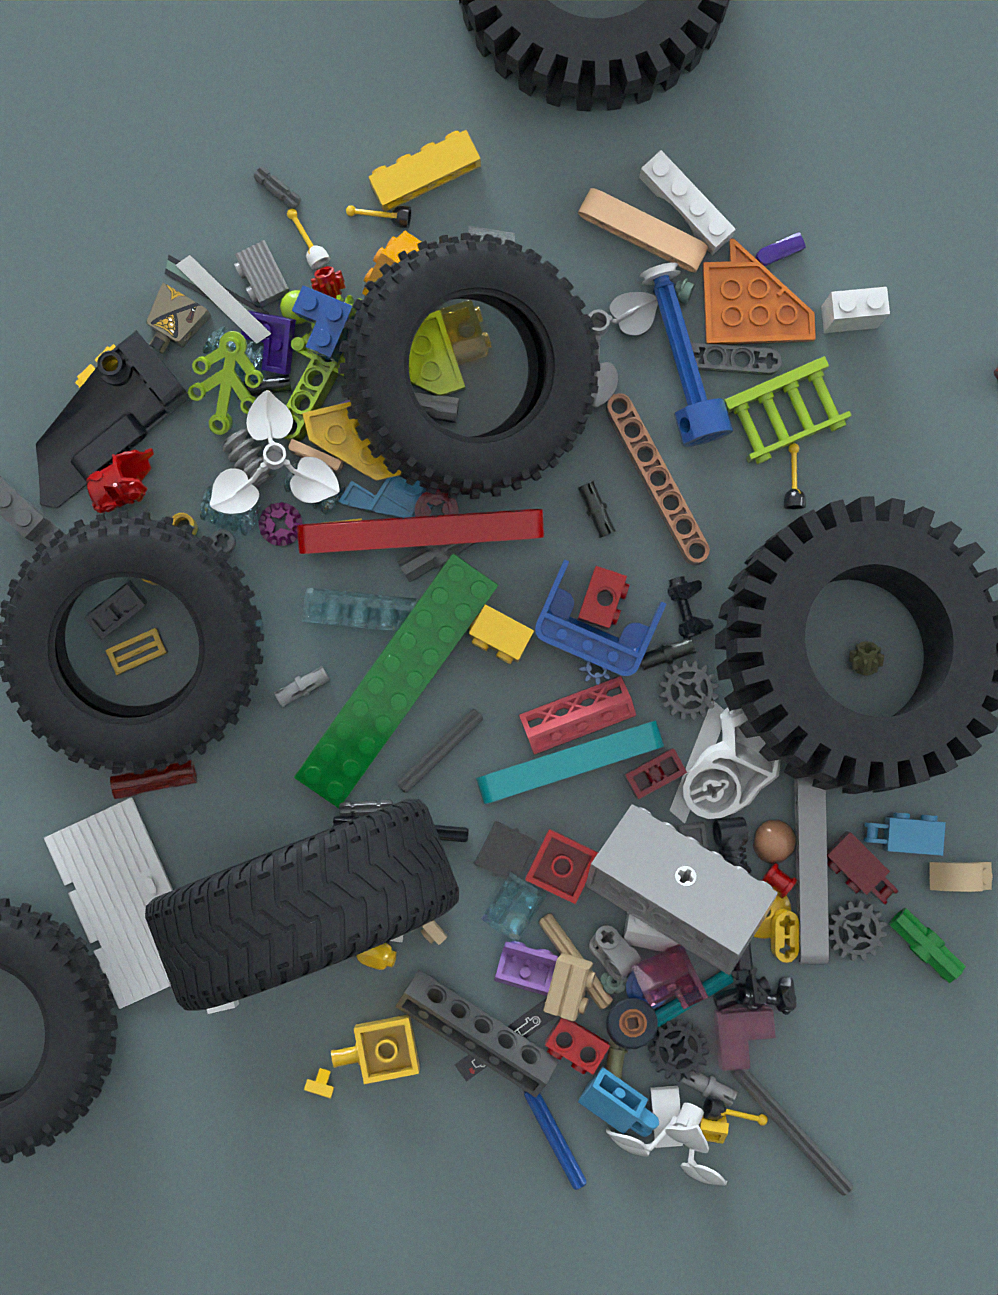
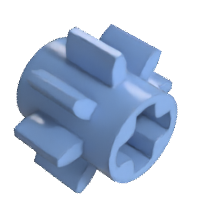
M583 659L587 664L586 667L579 668V671H586L585 682L593 678L596 685H599L602 676L607 680L610 679V676L606 673L607 669L601 667L602 674L598 672L594 675L591 674L592 667L589 665L590 662Z

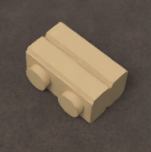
M561 953L556 961L543 1011L571 1021H575L580 1014L584 1015L589 998L584 997L587 988L591 989L596 975L595 972L591 971L593 963L576 956Z

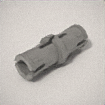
M320 666L303 677H296L294 682L275 691L274 694L280 705L284 707L303 695L307 697L310 695V691L329 682L330 678L323 666Z
M692 1071L690 1072L691 1080H687L685 1075L681 1076V1083L700 1091L701 1095L706 1098L711 1096L721 1099L728 1107L732 1106V1099L735 1100L737 1096L736 1090L717 1082L716 1078L711 1075L707 1077Z

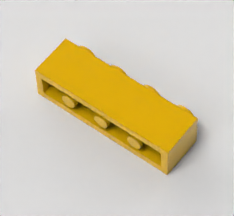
M467 130L451 132L445 137V140L437 144L435 142L428 143L420 149V152L412 156L411 154L403 155L396 160L395 164L389 167L385 165L373 170L372 175L368 176L383 212H387L481 167V158Z

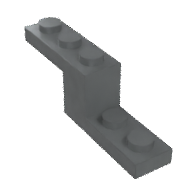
M0 476V515L24 538L32 541L36 546L40 543H43L46 547L50 546L49 541L55 537L53 533L60 529L34 504L25 500Z

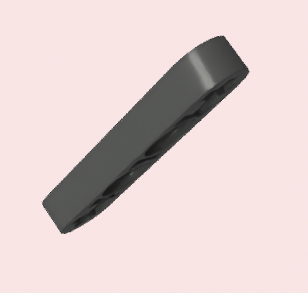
M691 343L694 355H699L700 350H704L702 356L703 364H698L700 358H695L698 370L772 375L778 371L782 363L779 352L770 348ZM718 351L722 355V362L718 365H712L707 360L708 353ZM745 353L749 357V364L745 367H739L734 361L735 355ZM754 354H758L757 360H765L767 355H769L772 361H776V364H773L770 369L767 368L765 363H757V368L752 367L755 361Z

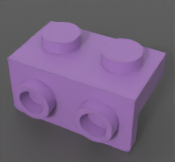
M518 941L505 942L494 981L547 996L558 956L553 955L551 951L546 949L534 950L528 948L524 943Z

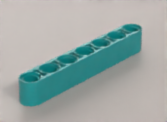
M655 720L478 777L476 781L483 803L487 804L664 747V742Z

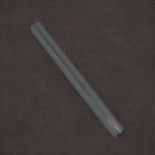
M742 1064L737 1066L732 1072L734 1078L842 1196L847 1195L853 1189L850 1181Z

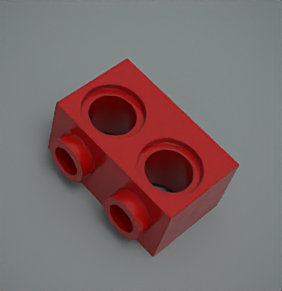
M559 1017L545 1040V1046L548 1047L547 1052L559 1060L565 1057L573 1062L571 1064L573 1069L584 1075L587 1071L594 1074L610 1047L608 1041L575 1021ZM561 1032H567L572 1036L571 1042L566 1046H561L556 1042V1037ZM584 1047H592L595 1050V1056L591 1060H584L580 1057V1052Z

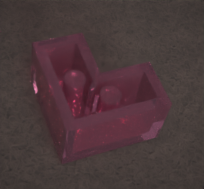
M680 944L669 947L665 951L632 966V970L650 1007L674 995L677 996L683 1009L709 998L685 948Z
M762 1006L756 1009V1011H750L748 1008L727 1009L720 1012L718 1010L714 1011L719 1067L722 1071L750 1069L748 1040L776 1038L773 1009L769 1006Z

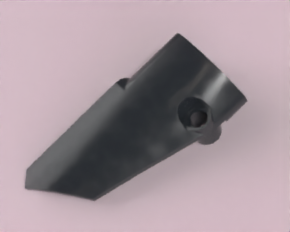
M137 330L113 350L105 351L98 357L95 370L35 444L39 473L40 505L59 508L87 485L86 479L90 474L113 464V454L117 455L133 449L148 435L147 431L190 398L187 391ZM118 360L116 370L110 372L106 370V365L109 361Z

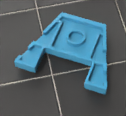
M396 476L387 478L378 493L374 495L351 481L341 496L339 503L397 518L415 517V504L418 498L426 492L427 488L420 487L419 481H416L414 486L406 483V479ZM427 503L429 508L432 509L433 505Z

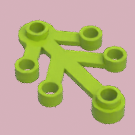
M236 331L225 333L220 338L218 349L205 357H198L192 363L194 372L202 375L210 370L212 364L225 357L223 369L201 383H194L188 389L189 397L194 401H199L205 397L206 392L220 384L216 413L209 419V428L217 435L225 434L233 425L232 417L228 414L232 388L241 400L240 408L244 413L248 414L250 410L246 407V401L254 403L256 400L255 397L251 396L235 372L236 361L246 373L245 383L247 386L256 388L263 382L262 373L255 369L245 353L247 349L246 339ZM229 341L236 344V350L229 348ZM198 361H202L205 364V370L198 367ZM251 374L257 376L258 383H253L251 381ZM194 387L200 389L201 396L194 394ZM216 420H219V421L222 422V424H223V428H222V429L216 427V425H215V421H216Z

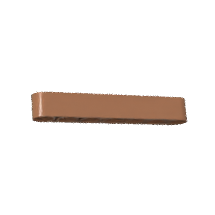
M614 394L610 397L606 407V413L684 560L691 565L701 564L707 559L710 551L706 539L632 401L625 394ZM615 402H622L626 406V411L622 414H617L612 410L611 406ZM627 426H635L639 431V435L635 438H629L625 434L624 429ZM642 449L648 450L652 455V459L649 462H642L639 460L637 452ZM659 473L664 477L665 482L662 486H655L651 483L650 476ZM667 497L674 498L677 501V508L675 510L666 509L663 505V500ZM679 521H685L689 524L690 532L683 535L677 531L676 524ZM690 546H700L703 550L702 558L695 559L691 557L689 553Z

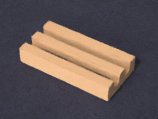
M291 439L288 448L292 454L301 458H318L325 462L333 472L341 473L344 466L341 460Z

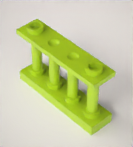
M825 356L724 400L728 413L733 411L735 415L738 414L754 450V453L749 454L746 458L748 463L756 461L757 464L763 463L772 458L771 453L785 448L792 443L801 441L828 428L833 432L847 425L845 421L852 416L850 411L839 415L822 378L824 376L823 372L829 367ZM806 379L813 383L829 420L815 426L798 391V383ZM780 390L788 393L804 431L790 437L773 401V393ZM757 400L759 404H763L779 439V442L764 447L748 412L750 408L748 404Z

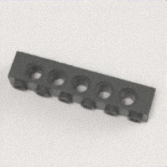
M420 970L417 971L395 1006L535 1098L547 1085L559 1061L547 1051L542 1050L524 1036L514 1032L501 1021L494 1019L476 1005L466 1001L457 995L456 992L449 990Z

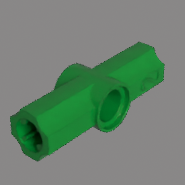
M904 907L893 916L888 925L909 944V949L925 964L928 963L945 981L951 983L963 973L966 966L944 946L945 942L929 927L926 928L907 908Z

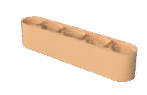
M590 188L578 211V215L586 221L671 263H678L679 267L690 272H697L708 250L707 244L595 188Z

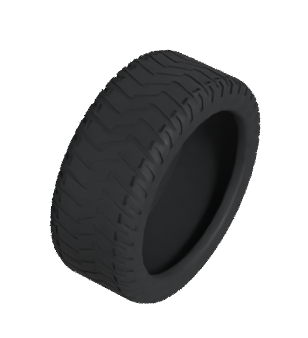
M406 799L157 896L146 905L145 919L177 1003L184 1010L200 1011L231 1003L301 978L413 931L451 910L459 901V887L428 807L420 799Z

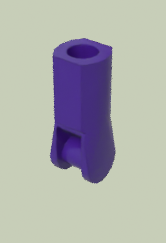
M800 232L760 249L755 258L763 266H767L779 259L804 250L806 248L805 242Z

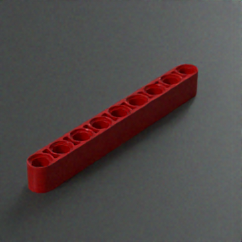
M543 509L297 525L300 554L545 537Z

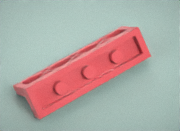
M619 676L522 713L519 717L535 755L636 716V712L622 677ZM620 687L622 692L613 697L606 695L609 690ZM588 698L595 700L592 705H580L583 700ZM562 708L569 709L568 713L563 716L555 715L557 710ZM536 718L544 719L541 724L532 728L529 727L528 721Z

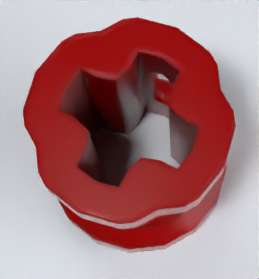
M775 862L761 881L770 884L779 893V897L783 899L796 884L797 879L795 877L790 878L778 868L779 865Z

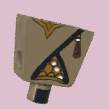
M163 282L146 322L156 332L149 346L162 354L170 341L180 347H184L206 323L211 314L205 307Z

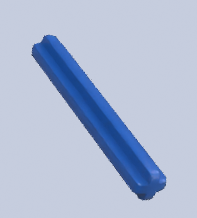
M525 1091L524 1096L573 1189L582 1188L587 1184V1181L540 1093L535 1098Z

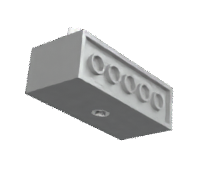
M633 804L591 863L585 885L730 975L768 915L778 894L767 882L756 880L744 868L733 866L725 861L719 853L705 849L700 846L696 839L682 835L671 824L659 821L645 808H638Z

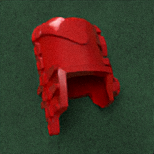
M152 448L146 449L144 452L131 450L117 455L113 454V464L89 475L86 479L87 490L93 502V509L97 513H109L126 504H134V500L142 501L147 491V487L142 483V480L152 469L149 459L154 455Z

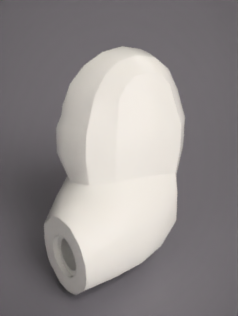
M726 708L720 714L722 742L708 747L686 774L683 782V797L688 807L698 816L714 819L734 814L749 805L761 789L779 776L781 760L768 761L759 753L766 744L760 736L746 738L739 729V726L748 720L742 708L732 711Z

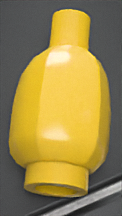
M384 943L360 953L356 957L360 963L368 967L383 970L387 966L393 968L397 952L393 951L389 944Z

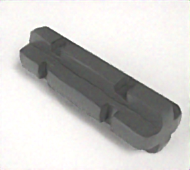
M261 166L257 169L254 179L259 184H264L270 193L280 201L284 200L285 205L290 209H295L300 204V196L294 191L290 192V188L274 175L271 176L266 168Z
M377 800L355 801L354 803L343 802L339 804V814L341 817H350L352 814L364 816L393 805L392 800H381V802H377Z

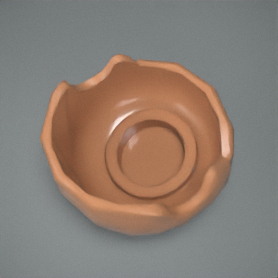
M768 820L758 827L755 833L753 849L762 861L769 864H774L775 862L782 863L791 856L795 849V833L789 824L781 820Z

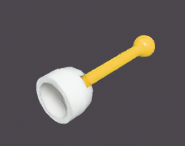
M293 208L289 209L287 217L293 220L309 248L306 254L308 264L313 270L321 268L330 260L328 253L323 247L312 244L297 218V211Z

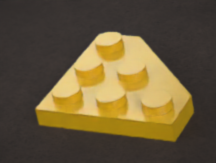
M351 402L302 413L308 439L316 446L374 481L400 476V470L395 474L387 470L388 467L383 464L385 458L382 455L378 458H374L371 455L372 452L368 448L371 442L368 438L363 441L360 440L355 429L359 426L358 420H355V418L349 419L347 415V407L351 406Z

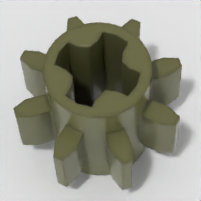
M864 641L856 644L855 650H850L849 662L852 663V669L856 670L857 673L868 676L877 673L878 667H883L885 655L881 654V647H878L873 642Z

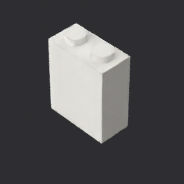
M887 287L831 292L821 306L824 333L878 328L890 314Z

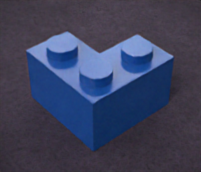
M303 285L292 311L298 317L315 324L306 348L314 354L338 363L342 352L339 351L342 341H348L347 335L349 330L344 328L345 322L348 319L354 320L357 310L350 304Z

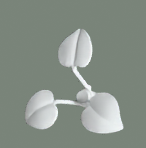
M266 390L252 404L246 422L248 433L254 440L263 441L268 438L269 444L263 451V462L249 480L246 473L240 469H227L221 472L213 484L210 506L212 509L225 514H240L253 508L259 499V491L252 484L266 467L279 469L284 465L291 473L295 474L290 481L291 491L298 500L305 503H317L339 493V484L330 467L318 458H302L298 463L297 469L290 464L289 460L285 459V448L281 444L275 443L273 438L282 439L289 434L293 425L292 414L285 404L278 400L269 390Z
M684 1103L678 1118L673 1116L671 1122L650 1144H644L642 1141L627 1135L611 1132L608 1127L606 1129V1133L622 1149L632 1154L646 1157L649 1156V1151H652L668 1135L673 1140L683 1143L690 1148L688 1163L681 1164V1168L687 1175L706 1184L725 1186L728 1182L716 1171L698 1165L694 1160L695 1151L708 1153L709 1146L699 1127L704 1111L693 1104Z

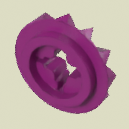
M284 502L270 504L262 511L258 521L263 538L276 546H285L293 543L298 538L297 525L303 524L298 510ZM282 517H285V524L290 531L280 528L273 534L276 525L271 518L280 520Z

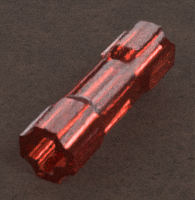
M188 760L187 763L182 765L178 763L170 764L167 766V769L158 772L157 768L145 770L142 774L130 772L110 777L114 800L163 788L197 783L193 760Z

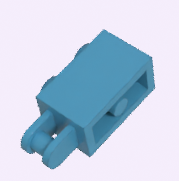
M893 812V818L885 817L884 824L865 822L867 838H864V842L883 843V850L943 856L946 822L937 821L938 816L921 815L920 820L910 819V814ZM879 828H884L883 839H878Z
M604 1067L588 1082L578 1100V1103L622 1134L630 1128L640 1136L647 1137L652 1133V1130L659 1126L658 1117L645 1108L648 1099Z

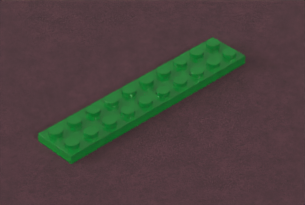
M452 553L294 775V778L339 808V804L343 803L496 590L498 584Z

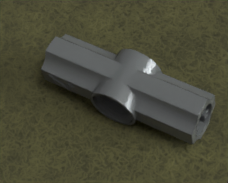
M476 543L422 546L398 561V564L409 582L431 569L443 566L452 553L458 554Z

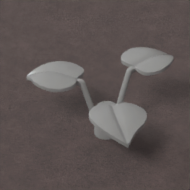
M644 292L624 293L617 296L610 304L609 310L612 316H608L605 311L600 309L594 310L589 314L594 324V327L589 329L590 334H595L596 342L599 345V349H596L594 355H598V361L600 339L607 333L609 323L613 325L619 323L620 330L624 334L638 336L649 330L654 321L658 306L655 295ZM609 362L600 363V371L594 372V376L598 377L597 386H599L598 393L591 394L594 397V407L605 404L617 388L618 373L615 366Z

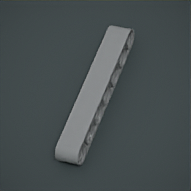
M805 777L794 779L797 917L799 919L798 961L799 964H828L826 790L813 787L814 778Z

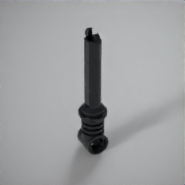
M744 817L715 820L713 823V835L716 845L722 848L718 850L719 854H722L724 860L733 866H740L748 873H751L752 870L748 866L747 861H744V859H747V855L743 854L746 852V848L742 847L748 842V827ZM751 942L735 965L734 970L730 973L735 980H739L738 971L749 970V975L756 974L758 971L756 967H753Z

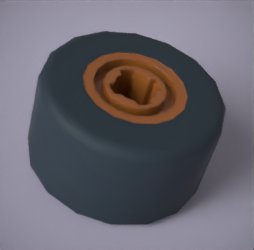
M627 998L619 1001L610 1009L606 1019V1029L610 1039L616 1045L624 1049H638L647 1045L654 1038L658 1029V1018L654 1009L647 1002L638 998Z

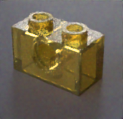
M467 300L440 309L458 365L487 357V348L492 346L487 331L482 332L479 322H483L479 306L474 307L472 300ZM469 326L475 332L471 337L465 338L460 335V329Z

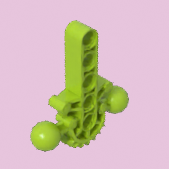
M300 290L286 293L280 304L282 316L296 319L295 324L308 322L313 329L314 323L298 317L292 311ZM341 295L336 296V299L350 305L354 304V298L351 295H347L345 301ZM312 331L309 334L306 333L301 338L295 337L291 341V347L299 354L310 359V362L286 405L292 414L293 422L297 423L296 432L284 437L288 441L294 439L299 442L304 439L307 432L302 413L320 409L338 375L344 377V374H338L340 363H345L344 352H342L338 363L333 361L326 362L324 357L314 354L306 348ZM318 374H322L323 382L319 386H313V378ZM305 398H309L310 406L308 409L301 411L300 402Z

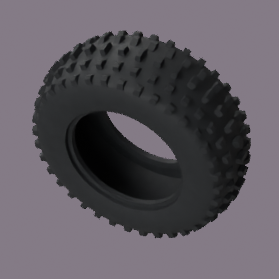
M461 233L460 240L457 236L448 238V235H442L439 237V244L436 241L427 244L425 240L417 244L418 252L413 250L407 254L404 250L397 254L400 259L399 263L395 262L391 266L387 263L379 269L383 276L378 278L376 282L367 281L364 285L369 292L364 300L356 299L352 305L357 310L354 315L355 318L354 320L348 319L345 322L344 328L349 330L347 335L348 341H342L339 350L344 352L345 363H340V368H338V374H344V379H346V385L341 386L342 398H348L351 402V406L347 407V415L349 419L355 418V420H358L359 426L355 428L358 432L357 435L361 441L369 439L371 443L368 445V448L372 452L371 455L374 458L382 455L385 458L383 464L388 467L387 470L392 474L400 470V477L406 479L407 484L414 486L416 481H419L420 487L427 488L426 492L435 494L437 489L440 488L441 493H448V498L457 499L458 492H461L462 495H469L472 500L479 499L480 492L489 493L491 491L492 497L501 496V488L511 486L513 491L522 489L521 481H526L530 478L534 481L541 479L539 471H544L548 466L554 468L559 464L556 457L560 458L564 451L569 453L574 447L570 442L575 441L577 438L576 434L582 435L587 421L585 414L591 415L594 409V397L591 394L598 393L599 388L597 386L598 377L594 376V372L600 371L598 355H594L593 351L599 349V345L596 342L595 334H590L589 329L594 327L590 316L588 314L583 315L581 311L586 306L583 300L578 295L573 296L570 291L574 286L566 277L559 279L556 276L559 270L549 261H545L542 264L540 262L542 256L534 250L527 249L524 253L522 252V245L509 239L505 240L502 245V239L493 237L491 234L484 235L483 241L480 240L479 235H471V233ZM452 299L479 301L501 312L510 320L520 334L528 358L527 385L515 411L495 429L472 437L453 433L430 418L419 404L409 376L411 345L419 327L432 311Z
M128 510L119 511L117 516L106 520L104 513L96 515L97 518L90 521V524L86 526L82 519L73 522L75 527L70 528L69 533L66 535L61 530L53 533L55 537L49 541L50 546L46 547L43 543H40L35 548L36 552L32 555L34 559L32 563L27 560L21 563L20 566L22 568L18 572V575L21 577L20 580L11 579L8 585L10 588L7 592V595L11 597L10 601L3 600L0 605V616L5 618L4 622H0V639H2L0 661H4V666L0 667V676L2 682H9L10 684L6 694L11 703L18 702L20 707L16 712L23 722L30 720L32 723L30 726L32 728L31 732L38 739L45 736L48 746L56 753L63 749L65 751L64 754L69 756L68 760L78 763L80 759H83L84 764L89 765V768L100 770L101 765H103L105 769L112 770V774H122L123 768H126V771H134V774H142L145 772V767L153 769L155 766L158 772L167 769V763L171 764L176 762V760L179 765L187 763V755L194 753L195 750L200 755H203L207 750L206 744L214 738L220 742L225 737L222 731L226 728L228 722L233 725L239 722L237 714L240 711V705L248 707L251 702V698L248 697L250 693L248 688L250 685L257 686L259 678L256 677L258 670L255 669V664H263L264 656L260 655L261 648L257 647V642L264 641V634L261 633L260 626H256L255 623L256 620L262 619L261 612L257 611L256 605L251 606L249 600L255 596L254 591L250 590L248 585L243 586L240 581L245 574L237 566L231 568L226 562L231 555L228 552L225 553L222 549L218 552L214 550L211 545L215 540L211 537L203 535L200 539L192 534L194 526L189 524L179 528L172 525L174 518L169 516L162 517L159 521L151 520L150 512L144 511L143 514L140 513V516L135 518H129ZM134 577L148 580L164 587L182 602L191 615L197 630L199 657L193 677L180 691L166 700L155 704L127 706L103 699L91 691L79 679L68 658L65 631L68 616L74 603L88 587L107 579Z
M9 898L0 899V969L19 979L33 994L44 1020L45 1043L39 1065L28 1083L17 1091L0 1094V1159L4 1164L13 1161V1155L22 1152L23 1156L26 1157L34 1155L36 1153L34 1146L37 1147L43 1144L50 1147L56 1142L54 1136H58L62 1131L66 1134L74 1128L72 1123L79 1119V1115L82 1117L87 1115L90 1111L88 1107L93 1102L92 1097L98 1098L102 1092L100 1088H102L105 1080L101 1078V1075L107 1077L111 1072L109 1067L111 1066L112 1059L108 1058V1054H114L116 1050V1037L111 1036V1031L118 1029L117 1016L110 1013V1009L116 1007L113 994H107L106 992L110 983L106 973L99 974L100 962L96 955L89 956L87 954L89 951L85 946L87 942L81 937L75 940V935L70 931L71 927L63 922L58 926L59 923L55 920L50 921L52 913L44 911L40 915L38 912H31L32 905L28 903H22L21 908L10 906Z

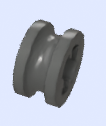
M218 529L211 535V538L215 540L211 547L217 552L222 549L225 553H231L234 550L236 539L228 530ZM220 535L224 538L228 535L230 538L227 541L228 547L225 549L222 546L220 548L216 546Z

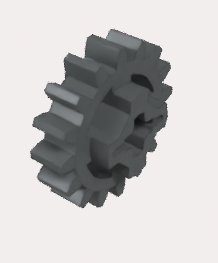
M682 661L681 669L674 664L671 666L674 673L665 672L663 674L668 679L667 682L659 683V686L665 688V692L660 693L659 697H666L667 699L663 707L671 706L670 714L672 716L680 712L681 720H684L687 714H690L692 720H696L697 712L705 716L706 711L704 708L713 709L715 706L710 701L719 697V695L713 693V689L718 688L719 684H712L711 682L715 674L707 675L705 673L708 668L706 665L698 669L697 661H694L691 667H688L686 661ZM684 672L695 673L691 679L684 680L678 677L679 674ZM703 680L707 687V695L701 691L700 684ZM693 684V692L696 696L689 695L685 697V690L681 685L688 686ZM671 685L675 687L677 691V698L675 701L671 696ZM691 701L700 705L694 709L683 708L687 702Z
M860 900L857 901L856 906L851 901H846V909L838 905L836 907L839 912L838 915H829L834 920L833 924H828V929L832 930V933L829 934V940L835 941L831 948L833 950L841 948L839 955L844 958L849 953L850 960L852 961L856 960L857 955L862 960H867L866 953L868 952L876 956L877 953L874 948L876 946L884 947V944L879 941L880 937H887V934L881 931V928L885 927L887 923L878 920L882 913L880 911L872 913L874 906L868 904L864 908L863 901ZM860 912L855 918H844L850 913ZM870 921H872L874 926V935L870 932ZM847 924L859 926V929L866 937L854 935V932L851 931V928L847 927ZM839 926L843 929L844 938L842 941L839 936ZM858 943H868L863 948L853 949Z

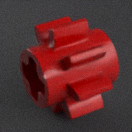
M330 266L318 269L314 273L315 278L311 279L313 290L335 299L337 295L342 294L341 289L346 288L341 270L335 272L334 268Z

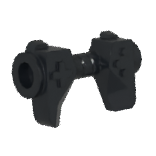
M684 576L668 580L670 584L668 595L671 597V600L678 602L683 620L679 624L678 629L683 639L712 629L714 624L711 620L692 616L688 599L702 589V582L697 580L687 583Z
M753 973L746 977V987L739 988L736 994L738 1004L748 1007L750 1011H756V1009L767 1004L776 1005L779 1012L788 1015L796 1008L797 1004L794 981L791 977L780 978L777 993L769 994L765 992L759 984L756 974Z

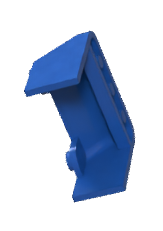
M564 559L535 626L536 635L540 640L621 676L634 674L641 664L666 607V603L659 602L649 627L641 623H631L624 628L620 638L570 617L574 607L573 597L569 592L558 588L569 564V561Z

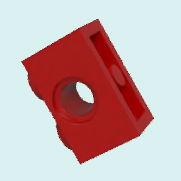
M595 566L577 620L609 630L611 624L616 626L621 610L616 609L619 599L625 600L630 584L625 583L627 576ZM600 592H608L612 596V603L608 606L600 605L597 601V595Z

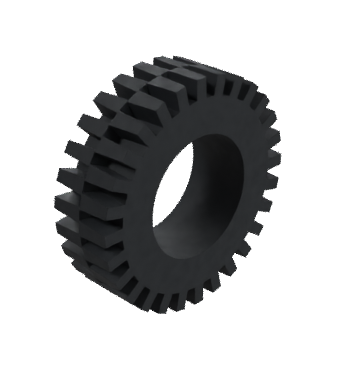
M459 0V3H462L463 20L468 32L475 30L477 49L484 58L491 53L493 54L495 71L506 80L514 72L518 76L519 90L530 97L538 86L545 89L547 104L560 107L563 95L576 97L577 111L590 112L594 99L606 98L607 110L621 109L626 95L634 94L637 104H641L651 99L655 85L660 83L665 92L677 85L682 69L685 68L691 73L699 64L704 48H711L717 37L721 22L723 23L730 0H646L643 4L629 12L608 18L577 16L560 9L549 0Z
M874 496L859 497L845 505L842 499L830 502L816 512L813 509L766 540L765 544L755 550L744 562L747 567L734 576L728 587L734 594L721 605L718 618L726 620L727 625L715 635V649L726 650L727 658L716 667L718 680L731 679L734 689L724 700L729 711L742 708L748 720L739 726L746 738L760 736L766 743L759 753L768 761L785 760L788 764L784 773L794 779L812 777L814 778L813 787L823 790L842 787V793L859 794L869 791L878 793L930 780V777L947 773L958 767L957 760L974 755L982 747L977 738L993 733L998 727V718L991 714V712L998 710V600L993 601L988 590L998 583V570L995 567L978 573L973 563L985 551L977 542L958 548L954 541L962 529L952 521L936 528L931 527L935 511L924 506L904 514L905 500L891 498L875 507ZM839 580H859L877 585L890 592L902 602L917 624L924 652L921 678L911 699L900 711L891 717L868 716L843 706L827 693L813 673L805 644L806 622L815 598L827 583Z

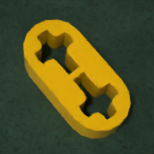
M781 908L776 910L771 918V952L780 961L788 963L796 959L799 953V919L792 911ZM786 916L790 919V922L786 923L784 929V927L779 923L780 921H783ZM786 942L790 949L786 950L784 955L779 950L784 948Z

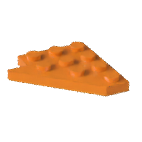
M729 239L728 262H703L706 344L814 342L816 340L815 313L735 239Z

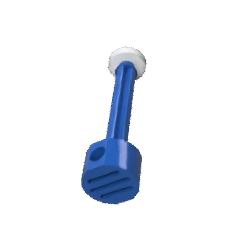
M665 263L645 270L639 277L644 278L642 285H655L653 293H655L688 404L687 407L675 412L674 417L683 446L690 447L723 438L731 434L733 428L724 399L707 400L674 288L676 284L670 281L677 277L681 271L676 270L678 263Z

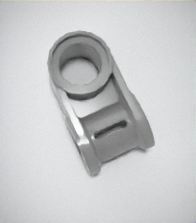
M611 926L600 927L589 941L590 952L606 968L609 975L617 981H622L641 964V958L637 951Z

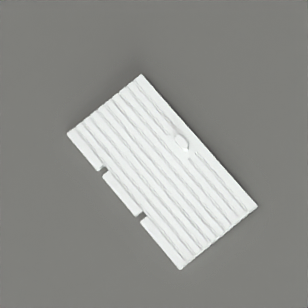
M131 797L44 837L64 886L73 882L76 890L69 892L68 895L89 943L99 940L101 948L93 952L100 962L99 965L102 972L106 973L110 983L108 986L118 1008L121 1009L171 986L145 919V909L152 899L172 891L173 888L133 798Z

